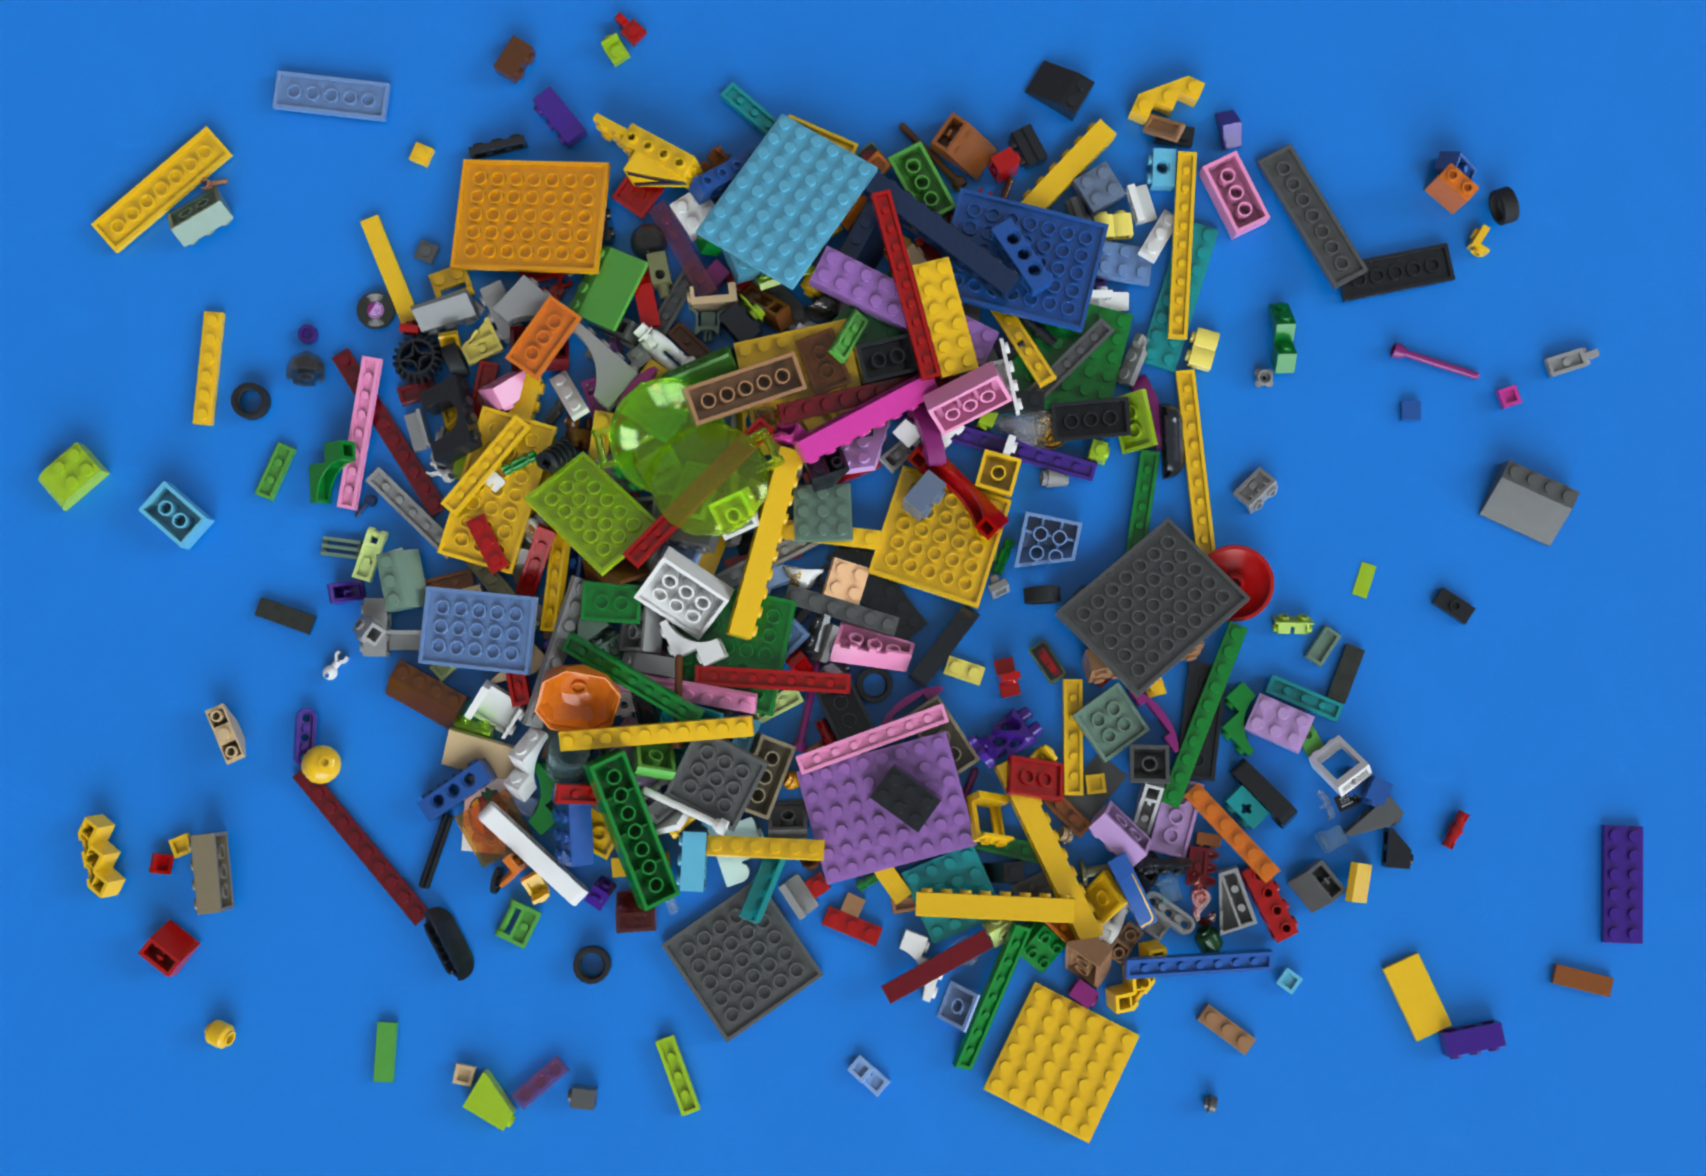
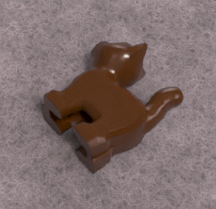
M569 415L564 419L568 429L566 437L573 442L574 447H577L576 451H589L592 418H587L585 420V428H580L581 418L573 421Z

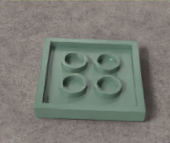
M835 484L831 488L814 492L811 485H797L796 488H793L795 543L853 541L851 484Z
M1115 682L1071 715L1103 763L1109 761L1150 730L1119 682Z

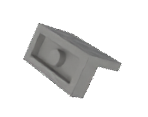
M416 408L414 413L404 415L412 446L416 453L431 449V443H433L425 413L420 408Z
M386 630V634H389V650L419 651L421 630Z
M799 874L794 875L778 887L799 920L806 917L808 913L819 906Z

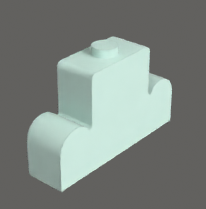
M751 816L740 820L734 832L727 829L723 836L764 837L762 828L757 827L755 818ZM707 828L709 835L722 836L716 833L715 830ZM717 857L727 887L744 882L749 877L750 868L743 861L751 858Z

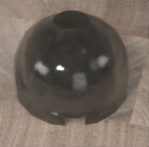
M641 224L631 234V249L639 259L647 262L646 254L663 250L667 252L669 244L667 235L656 224Z
M822 293L820 297L814 296L811 299L812 304L810 306L806 304L803 307L812 320L817 322L828 320L831 322L838 316L837 312L841 308V301Z
M310 351L299 352L288 361L286 377L288 380L289 378L292 379L294 384L312 387L315 386L314 382L319 381L322 384L326 379L325 363L318 355Z

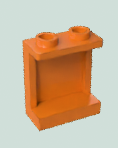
M1450 163L1440 175L1438 174L1424 191L1453 215L1470 200L1479 189V186Z

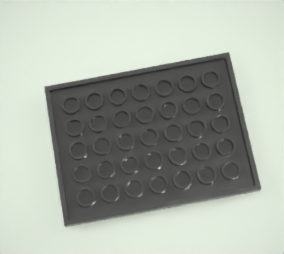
M1168 517L1057 610L1056 615L1138 698L1250 600V597Z

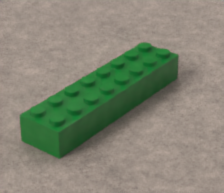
M617 748L582 764L638 907L647 911L680 895L625 750Z

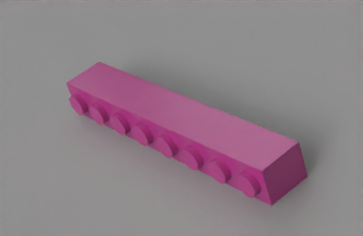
M917 374L793 439L792 442L800 460L809 464L815 463L819 460L820 456L834 453L837 447L851 444L853 442L852 439L868 435L870 433L869 430L885 426L886 421L900 418L903 416L902 413L907 410L917 409L919 404L924 402L922 396L938 388L935 379L921 382L920 374Z

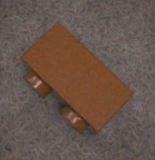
M1195 831L1194 843L1199 847L1208 845L1209 848L1216 849L1220 847L1222 837L1219 834Z

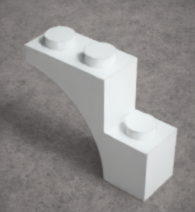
M907 417L892 432L908 448L912 445L916 447L921 442L915 423ZM964 425L945 435L941 433L945 449L952 443L951 438L955 433L959 435L966 428Z
M666 619L659 623L661 626L659 631L662 637L667 639L669 644L667 649L671 656L675 657L677 654H681L684 657L697 651L696 657L699 663L704 666H710L729 657L722 640L719 638L706 642H697L683 636L669 620Z
M530 727L508 754L515 769L503 783L511 796L523 802H526L537 789L534 779L535 764L542 746L549 737L546 732L540 729Z
M905 928L899 949L910 954L918 964L930 959L922 955L927 953L930 942L927 941L928 937ZM943 975L924 985L921 996L922 1000L930 1002L931 998H935L938 987L935 986L938 979L942 980Z

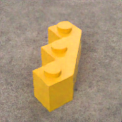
M1186 76L1138 94L1128 119L1145 126L1152 110L1169 117L1177 101L1194 108L1205 83Z
M103 814L85 817L77 833L84 849L81 852L83 866L88 870L89 879H86L87 887L99 898L118 895L126 880L125 877L113 868L121 851L108 841L115 824Z
M1156 939L1138 943L1139 957L1167 955V947ZM1122 965V977H1123L1124 965ZM1123 977V984L1105 987L1106 1006L1116 1014L1134 1011L1139 1005L1138 1001L1143 994H1147L1156 982L1155 978L1125 979Z

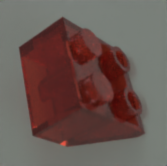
M632 891L617 892L615 912L616 933L656 931L658 929L657 906L644 911L638 907Z

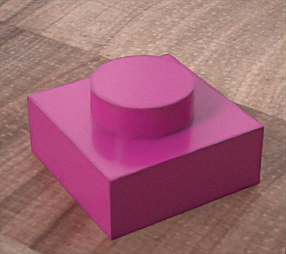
M1516 385L1495 391L1501 409L1522 403Z

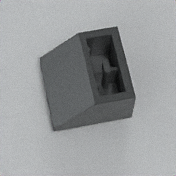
M1315 858L1287 881V884L1311 913L1331 904L1346 892L1343 884L1325 862L1319 858Z

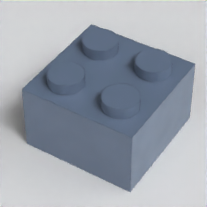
M1106 161L1074 179L1071 185L1076 196L1081 197L1085 211L1091 218L1096 213L1102 212L1121 201L1126 194Z
M928 469L903 498L901 508L918 522L922 518L926 519L932 512L933 505H938L945 497L946 483Z

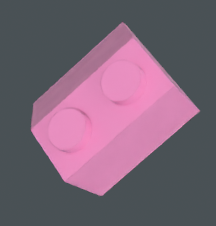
M524 371L507 372L478 389L486 407L496 410L503 409L504 411L513 408V403L520 399L526 373Z

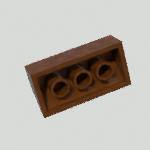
M399 659L392 671L385 692L388 696L447 729L455 727L471 699L465 693L402 659Z

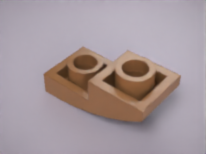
M1129 919L1111 944L1113 948L1112 959L1120 965L1124 962V957L1129 956L1134 945L1144 934V930H1140Z

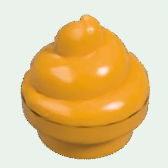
M787 771L782 785L788 790H793L800 786L796 771Z

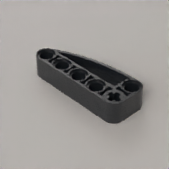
M963 605L908 678L924 689L980 614L968 605Z

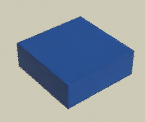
M1421 401L1400 402V421L1421 420Z

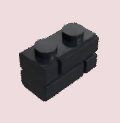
M1031 124L1010 134L1008 144L1012 147L1013 151L1016 150L1021 159L1019 161L1021 168L1024 167L1026 171H1029L1046 162L1048 156Z

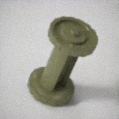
M1080 860L1078 863L1079 876L1083 886H1087L1088 878L1097 877L1103 870H1109L1110 874L1113 875L1108 864L1086 867L1083 860Z

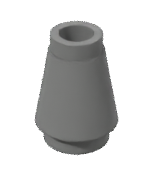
M1046 469V471H1041L1039 482L1045 488L1068 486L1069 475Z

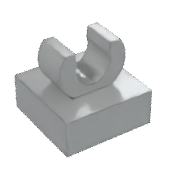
M997 574L989 577L991 585L988 588L993 600L1010 592L1006 578L999 580Z

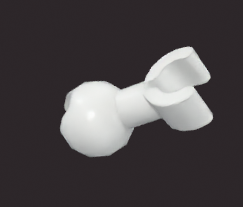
M430 462V465L437 471H426L427 475L430 477L440 476L446 483L455 481L457 475L452 474L453 469L447 468L443 470Z
M337 651L334 655V662L324 667L322 671L323 677L327 680L335 679L338 675L337 669L341 664L347 663L349 657L345 656L343 660H339L341 652Z

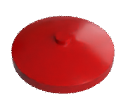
M1233 544L1217 548L1207 555L1250 597V600L1227 621L1248 620L1265 609L1273 595L1274 575L1270 564L1262 554L1248 546Z

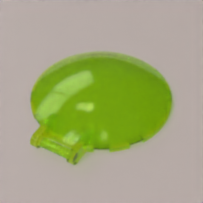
M660 378L647 381L635 387L621 400L614 412L610 427L591 430L598 454V470L619 467L629 481L645 491L670 496L683 494L726 451L727 429L725 420L722 418L694 428L681 392L684 387L693 384L675 378ZM608 434L612 461H607L602 435Z
M707 423L695 428L694 426L688 427L670 438L656 456L651 472L652 495L661 514L672 525L682 529L684 532L697 536L727 534L749 522L755 516L756 511L766 497L768 471L785 462L783 456L779 455L769 436V430L765 427L747 435L729 425ZM761 439L772 457L769 461L766 460L757 443Z

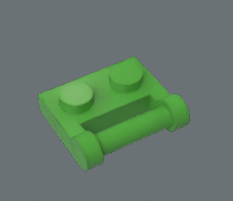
M511 898L509 901L510 906L494 934L525 949L543 913L515 898ZM518 908L521 912L509 934L506 932V929Z

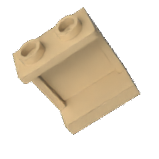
M729 282V294L697 297L694 286H690V292H687V302L698 313L718 312L723 307L730 308L735 302L739 305L736 282Z

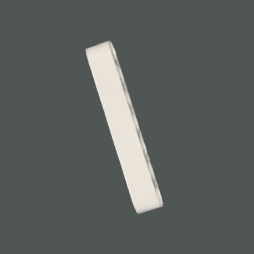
M490 801L477 815L478 819L570 904L577 906L589 893L588 888L564 865L557 863V860L495 802Z

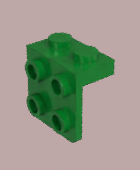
M1026 921L1024 925L1029 926L1032 930L1021 957L1040 973H1043L1065 948L1066 943L1042 922Z

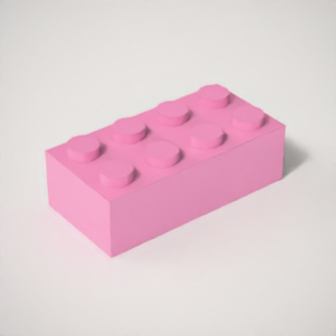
M1237 151L1201 168L1198 174L1232 240L1266 224L1271 218Z
M993 361L922 396L928 413L943 435L1013 401L1008 387Z

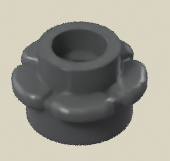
M1212 1094L1204 1098L1203 1108L1207 1110L1208 1114L1209 1112L1215 1113L1218 1098L1212 1096Z

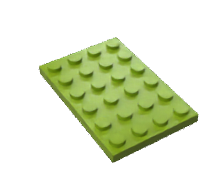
M584 451L524 497L525 502L601 576H604L625 558L623 553L656 521L648 511Z

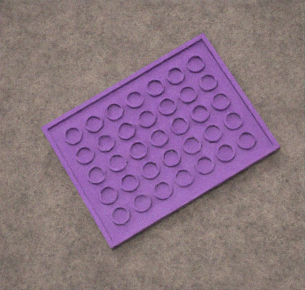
M946 731L862 753L803 775L800 770L796 771L814 839L825 840L824 861H821L827 885L977 845V842L972 841L971 820ZM894 764L942 797L941 802L919 832L912 829L870 798Z

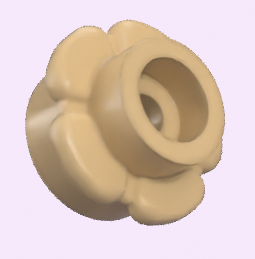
M1062 826L1059 829L1058 835L1061 844L1065 845L1066 842L1070 843L1072 841L1074 833L1071 827Z

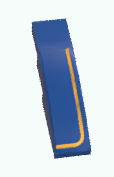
M1123 852L1108 860L1107 864L1115 877L1114 879L1128 901L1127 906L1140 930L1156 923L1158 919L1126 854Z

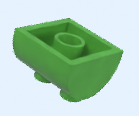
M669 743L633 746L630 765L634 775L653 777L657 780H672L676 774L674 748H670Z

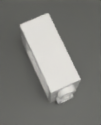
M1340 735L1330 739L1325 746L1314 751L1308 758L1312 768L1341 797L1372 775L1370 765ZM1342 748L1357 765L1339 779H1336L1321 763Z

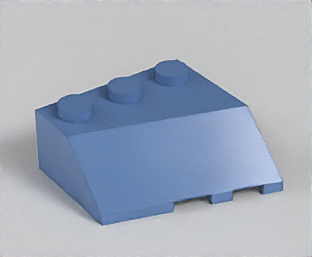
M1024 511L1014 568L1075 561L1083 523Z

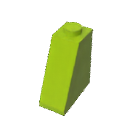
M486 1069L480 1076L463 1107L503 1131L507 1126L509 1128L512 1126L516 1119L514 1113L517 1109L491 1071Z

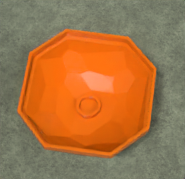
M587 665L556 666L546 672L542 679L534 712L550 730L555 731L610 727L613 725L621 692L609 675Z

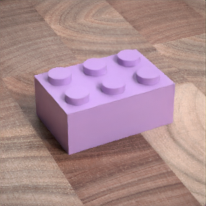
M1260 693L1244 730L1298 754L1315 717Z
M1111 800L1094 815L1089 825L1091 834L1095 838H1099L1108 851L1114 852L1117 856L1124 852L1132 867L1148 854L1152 844V840Z

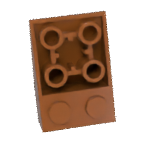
M954 112L951 113L934 137L930 147L933 152L976 181L989 164L990 158L998 151L970 123Z

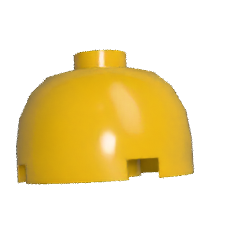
M314 746L302 757V773L312 783H328L339 774L342 765L341 757L330 746Z

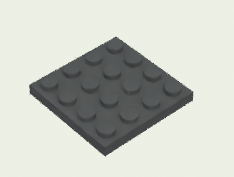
M727 739L691 741L665 795L714 819L724 818L728 820L729 826L727 829L734 832L770 762Z

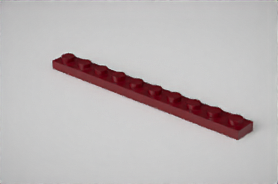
M347 348L334 356L332 360L356 396L360 365L350 349ZM377 394L372 424L426 510L433 518L446 510L440 504L443 501V497L429 475L426 474L423 465Z
M919 372L777 404L780 424L856 407L919 374ZM960 374L943 379L941 377L934 379L939 388L959 378Z
M302 770L294 775L292 778L412 923L416 926L426 918L424 913L429 908L326 784L310 782L303 775Z

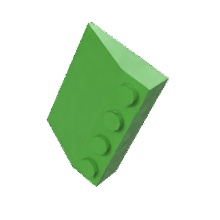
M602 245L599 274H585L574 298L569 304V309L583 318L581 320L583 323L616 332L649 263L612 247Z

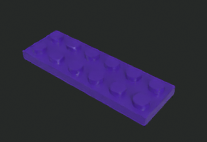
M1601 825V942L1643 944L1642 826Z

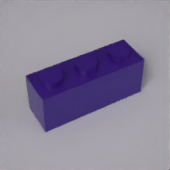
M550 86L532 100L535 105L533 108L539 117H545L547 120L545 124L551 131L555 130L559 134L557 138L563 146L567 144L571 149L588 135L583 125Z
M1495 1019L1438 1031L1442 1054L1450 1057V1059H1459L1463 1054L1468 1053L1469 1055H1478L1483 1050L1498 1051L1500 1047L1506 1046L1501 1022Z

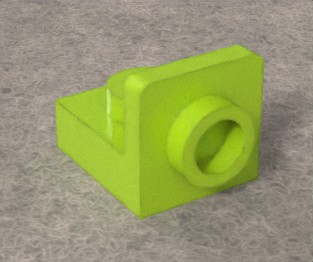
M617 33L607 35L601 42L604 52L614 67L631 58Z

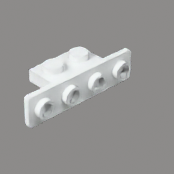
M1098 286L1096 290L1092 291L1089 304L1117 311H1128L1129 293L1113 292V290H1108L1107 286Z
M999 338L1004 359L993 361L1008 387L1013 398L1016 415L1018 416L1020 415L1019 410H1022L1023 406L1021 398L1017 399L1015 391H1019L1017 380H1012L1011 373L1015 371L1013 362L1008 361L1007 354L1010 353L1008 342L1004 343L1003 338Z

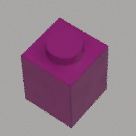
M716 259L701 274L702 284L709 291L712 289L716 293L727 282L726 279L731 273Z
M1078 976L1067 990L1068 995L1087 1009L1090 1005L1094 1006L1099 998L1097 996L1099 992Z

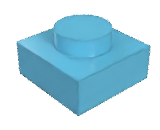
M1285 966L1275 980V983L1292 995L1303 979Z

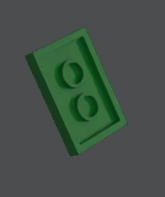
M583 581L580 621L640 625L641 602L635 599L634 596L641 585H617Z

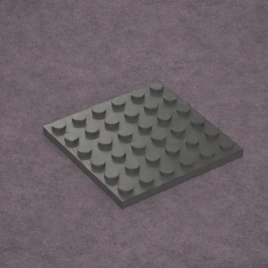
M752 882L661 944L726 1042L732 1040L824 975L772 897L760 923L754 924L738 917Z

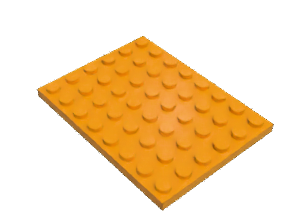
M463 159L450 268L452 270L599 274L611 165L609 162Z

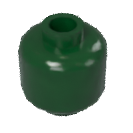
M1204 925L1197 929L1194 940L1200 952H1220L1223 940L1218 930L1209 925Z

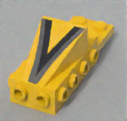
M598 113L594 115L593 121L596 124V128L601 132V137L608 142H611V140L616 142L628 155L629 161L623 170L635 187H684L689 190L693 178L703 174L696 157L633 123L626 129Z

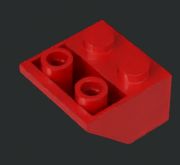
M169 920L149 938L138 954L169 978L179 973L201 943L173 920Z

